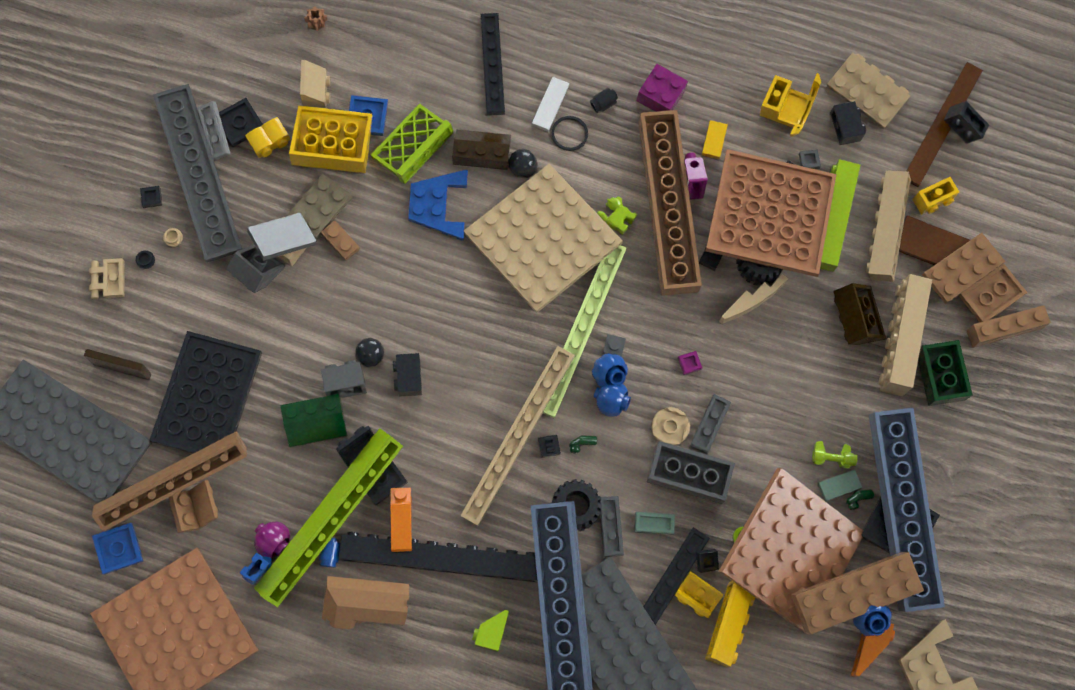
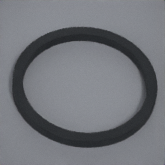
M562 117L552 127L551 135L553 142L560 149L566 151L578 150L584 146L588 139V128L577 117ZM575 120L584 127L585 139L580 145L565 147L557 142L554 130L561 121Z

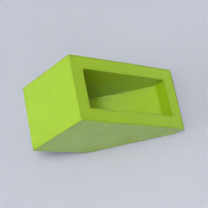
M504 610L480 624L479 629L475 628L472 640L476 641L475 646L496 652L499 651L509 613L508 610Z

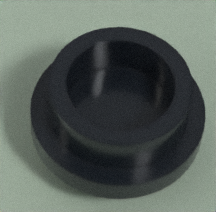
M144 250L137 254L135 261L139 268L149 269L155 263V256L152 252Z

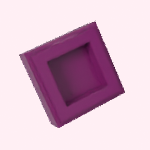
M696 351L678 356L683 375L702 370V365Z

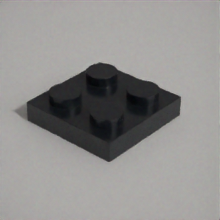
M247 98L219 112L225 135L232 147L247 140L245 136L247 133L263 125Z

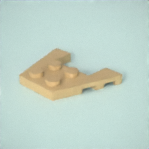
M946 619L940 621L935 628L929 631L922 640L898 660L911 690H978L972 676L952 683L935 644L953 637Z

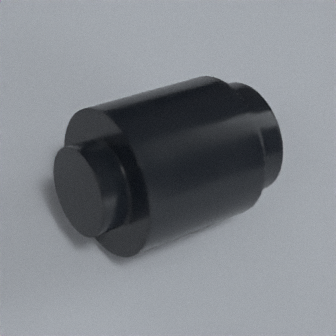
M606 88L594 95L593 99L590 100V104L596 113L603 112L617 104L616 99H618V96L613 89Z

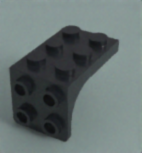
M369 426L358 428L354 432V436L349 439L344 438L337 444L336 450L348 468L374 436ZM392 461L367 492V495L376 506L391 495V488H401L408 482Z

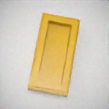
M709 121L702 156L720 159L728 124Z

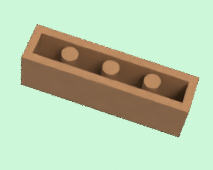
M1043 305L973 324L966 331L972 347L975 348L1041 330L1049 325L1051 321Z

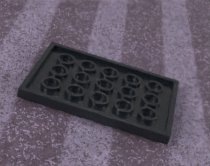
M187 331L149 441L194 454L236 432L262 351Z

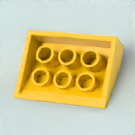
M298 105L289 151L291 165L366 173L372 114Z

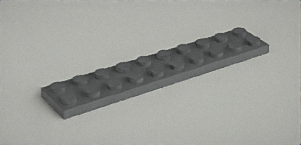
M189 84L153 94L205 261L208 263L233 255L235 252L242 250V246L202 127Z

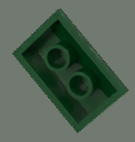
M339 394L280 405L283 425L290 448L348 436Z

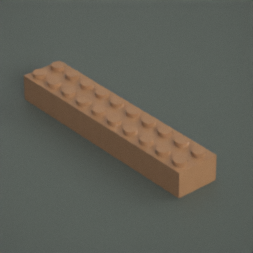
M677 110L640 113L638 124L661 296L698 293L702 283Z

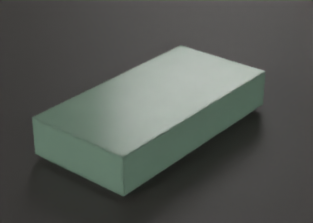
M855 470L818 483L825 502L862 488Z
M635 512L634 532L674 535L675 514Z

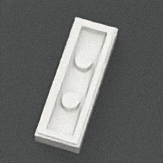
M552 77L533 119L532 126L549 132L568 90V82Z

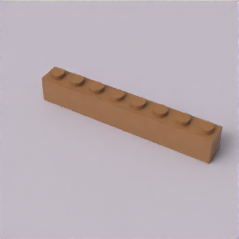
M236 431L93 506L92 517L100 529L105 531L247 457V448Z

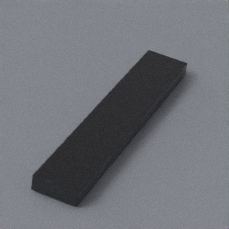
M498 13L480 14L486 112L487 116L505 115Z
M694 527L643 606L655 625L697 560L696 552L702 551L710 539Z

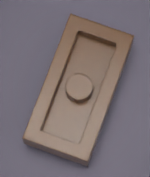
M333 221L321 231V235L345 261L360 250L356 242L336 221Z

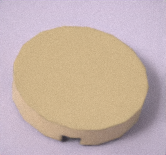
M668 407L656 413L652 420L651 430L658 442L679 445L688 436L690 423L684 412L678 408Z

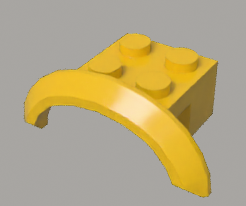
M819 73L815 76L809 95L791 89L792 81L775 75L762 103L760 116L792 127L790 137L800 134L821 85Z

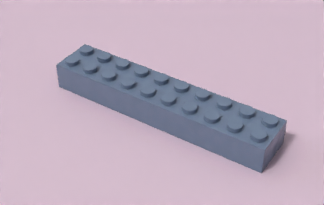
M914 408L869 414V422L890 556L900 552H909L924 589L923 592L897 601L898 610L910 612L945 607Z
M570 501L530 505L548 690H593L575 503Z

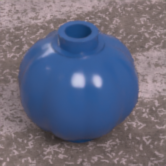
M610 353L598 358L592 369V376L600 387L608 385L606 383L608 381L614 385L624 383L628 374V367L624 359L617 354Z
M608 381L606 382L608 385L596 388L594 398H596L597 407L602 414L614 417L620 415L622 411L626 412L631 397L628 396V390L623 383L614 385Z
M872 605L868 607L866 613L853 618V623L865 636H880L890 628L892 612L887 606L876 607Z

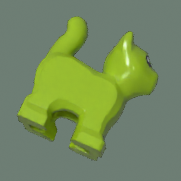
M611 197L607 199L606 206L614 212L609 217L602 211H598L597 214L611 229L624 235L628 229V225L624 224V222L626 221L631 225L636 219L637 213H632L627 207L623 206L621 197Z

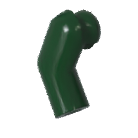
M579 436L570 442V452L576 454L581 451L580 446L596 445L597 437Z
M872 489L854 493L846 501L849 510L858 509V501L873 499L874 492Z

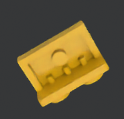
M691 571L675 594L680 603L683 605L688 604L697 615L705 616L706 618L710 617L712 611L724 595Z

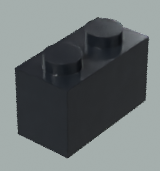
M856 102L834 105L830 115L839 145L860 142L866 133V128L861 122L860 108L856 106Z
M419 353L397 354L396 361H393V372H397V379H394V391H398L399 397L422 395Z

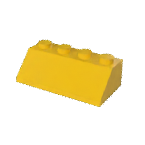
M733 581L727 585L705 660L725 667H731L732 664L736 663L738 657L736 648L738 644L741 645L744 633H741L743 625H747L750 614L747 613L748 608L753 606L755 601L753 595Z

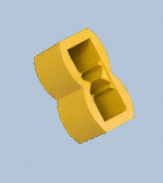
M278 117L267 121L262 126L253 129L245 135L258 158L269 156L274 149L285 147L291 140Z

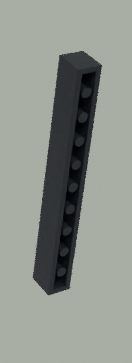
M347 532V535L342 534L340 561L538 583L535 552H526V555L518 554L516 550H506V553L498 552L497 548L486 547V550H478V546L466 545V548H460L455 543H447L446 546L438 545L439 542L427 541L426 544L419 543L417 539H412V551L392 552L391 536H387V539H379V535L367 534V537H361L359 533Z

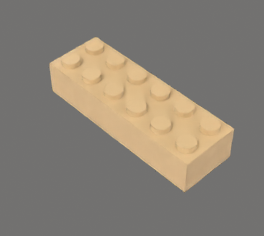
M909 274L896 287L895 296H897V300L892 307V314L894 316L888 327V331H891L890 338H887L885 344L887 355L882 360L884 371L883 374L881 373L878 382L881 385V392L903 396L914 386L932 279Z

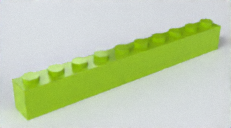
M378 429L254 587L265 600L276 607L282 603L403 448V445L382 429Z

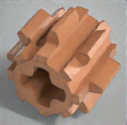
M316 6L313 9L307 10V16L304 17L305 22L308 23V28H314L316 31L320 28H325V21H328L327 15H324V9H317Z

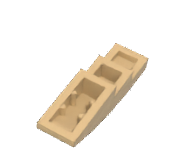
M782 274L771 287L764 282L753 295L746 290L725 312L719 322L724 324L754 310L784 286L788 278Z

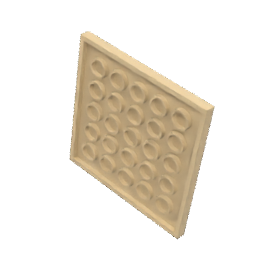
M550 164L546 165L464 230V234L536 313L623 244L622 239Z

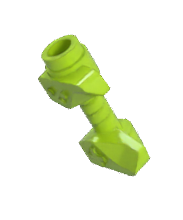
M818 441L814 445L812 454L814 464L822 465L826 460L838 462L841 468H850L857 465L858 457L856 454L851 453V447L847 444L843 445L840 454L826 453L823 441Z

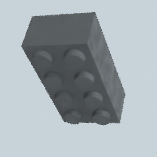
M659 441L656 445L647 483L723 504L726 501L735 463Z

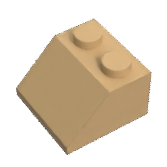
M301 60L300 96L303 106L327 109V104H330V92H327V87L331 86V77L327 75L326 68L306 60Z

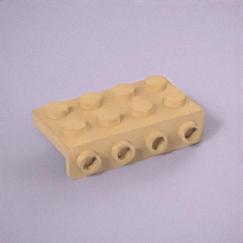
M852 52L827 83V86L848 102L855 101L856 106L860 108L861 112L885 129L909 100V91L902 86L898 87L895 85V81L888 75L883 76L879 73V68L873 64L870 66L866 63V59L862 55H856Z

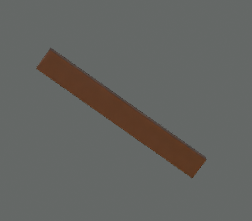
M969 62L962 69L906 170L911 178L910 183L916 187L920 186L951 130V127L944 121L949 108L967 101L983 72L982 69Z

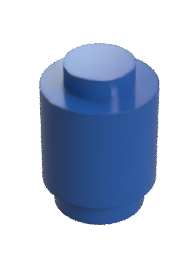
M331 538L321 551L318 559L320 566L336 568V563L339 562L341 543L337 542L338 539Z

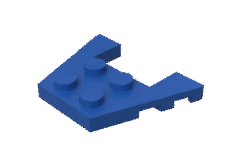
M468 170L411 183L409 221L464 241L465 222L445 221L447 188H467Z

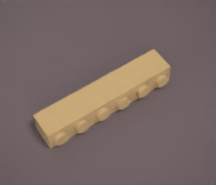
M886 171L885 177H882L881 188H883V191L878 197L880 209L876 211L875 215L877 226L873 228L872 233L874 244L870 246L869 255L871 256V261L867 263L866 272L869 273L871 280L894 282L911 182L909 172Z

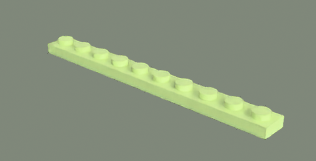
M620 245L605 257L597 268L563 348L574 354L575 357L543 412L547 416L555 419L627 248Z

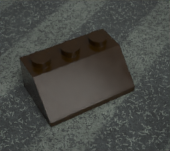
M456 129L452 163L453 165L508 170L511 135Z
M851 283L833 291L835 296L834 302L839 310V320L843 324L844 337L848 345H862L886 339L871 286Z

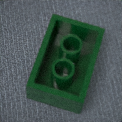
M959 340L922 345L920 347L918 364L928 406L965 401L973 396Z

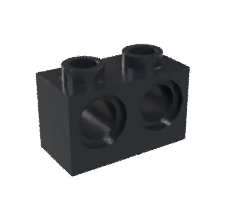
M967 101L951 106L944 118V121L966 144L982 139L989 127V124Z

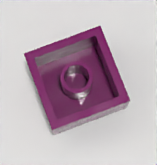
M656 64L639 90L636 101L655 112L674 110L686 90L688 81Z

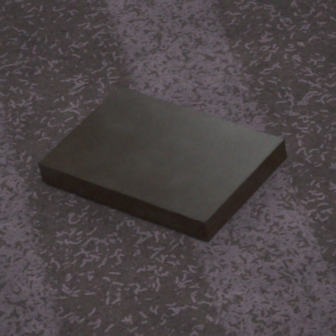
M90 349L85 350L84 357L94 366L150 380L151 372L142 363Z

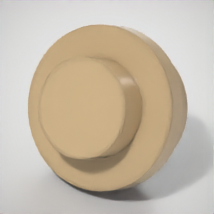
M171 228L164 233L163 240L166 245L176 247L181 244L183 235L180 230Z

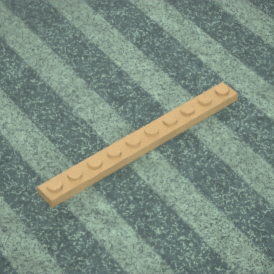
M557 346L463 510L461 517L479 526L575 357L574 354Z

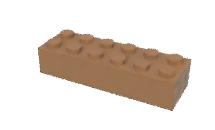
M900 552L791 594L805 633L814 634L863 615L867 612L869 606L884 607L923 592L924 589L909 552Z

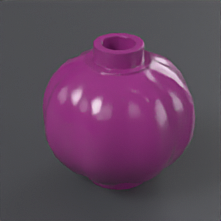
M281 522L261 523L255 529L254 546L261 556L279 557L290 542V531Z

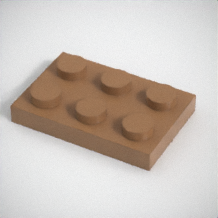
M1003 263L962 292L959 297L979 322H984L992 319L1027 294V291Z

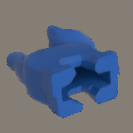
M256 553L251 558L252 563L240 571L242 578L251 585H254L263 573H266L272 566V558Z

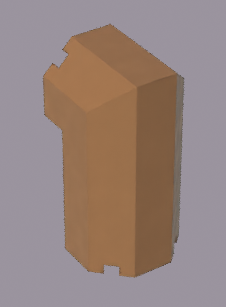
M327 576L322 619L324 621L328 619L333 628L352 629L357 622L359 624L366 622L404 626L408 611L409 584Z

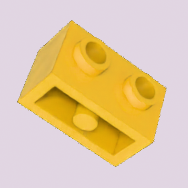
M948 177L918 191L912 200L921 215L927 212L931 214L937 211L941 205L946 207L952 204L959 190L952 178Z

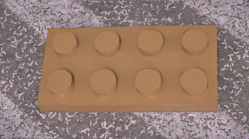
M980 233L922 275L925 278L932 279L931 287L943 302L947 304L1006 261L985 235Z

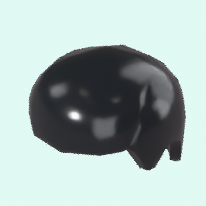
M519 149L513 152L508 160L509 169L516 176L529 178L536 173L538 168L535 155L527 149Z
M365 338L357 344L355 357L361 365L366 367L376 366L383 360L384 346L377 339Z

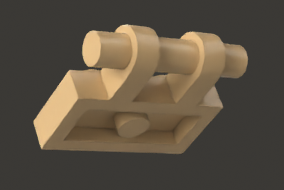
M103 259V267H99V261H91V268H89L91 299H99V292L103 291L105 298L125 297L124 259ZM100 275H103V283H99Z

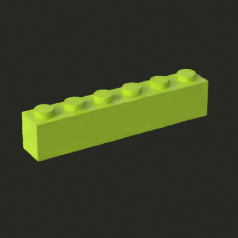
M839 159L836 165H832L830 173L837 175L820 269L834 272L838 267L860 164Z

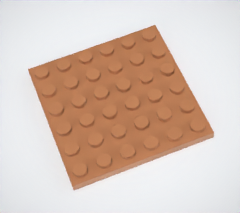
M727 149L705 251L818 277L837 174Z
M777 468L719 572L805 633L791 594L843 575L863 538L861 536L863 530L785 470Z
M199 548L193 549L90 613L133 690H198L259 651Z

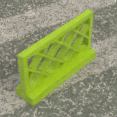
M419 103L375 149L371 157L396 175L402 183L406 184L454 133L452 125L446 119L443 121ZM422 111L426 114V119L416 120V115ZM437 122L440 124L436 129L429 130V123ZM426 123V130L416 131V124ZM408 125H413L414 132L404 133L403 129ZM427 135V139L424 142L417 143V136ZM414 136V143L404 144V137ZM394 138H401V145L391 146V141ZM415 147V152L412 155H405L404 149ZM402 149V156L392 157V150ZM382 151H389V158H380L378 155ZM393 161H402V165L398 170L392 167Z

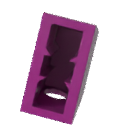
M692 152L685 154L684 163L690 200L703 199L708 181L703 158H696L695 153Z

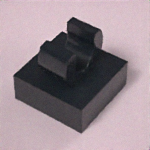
M557 435L538 438L541 458L561 454Z

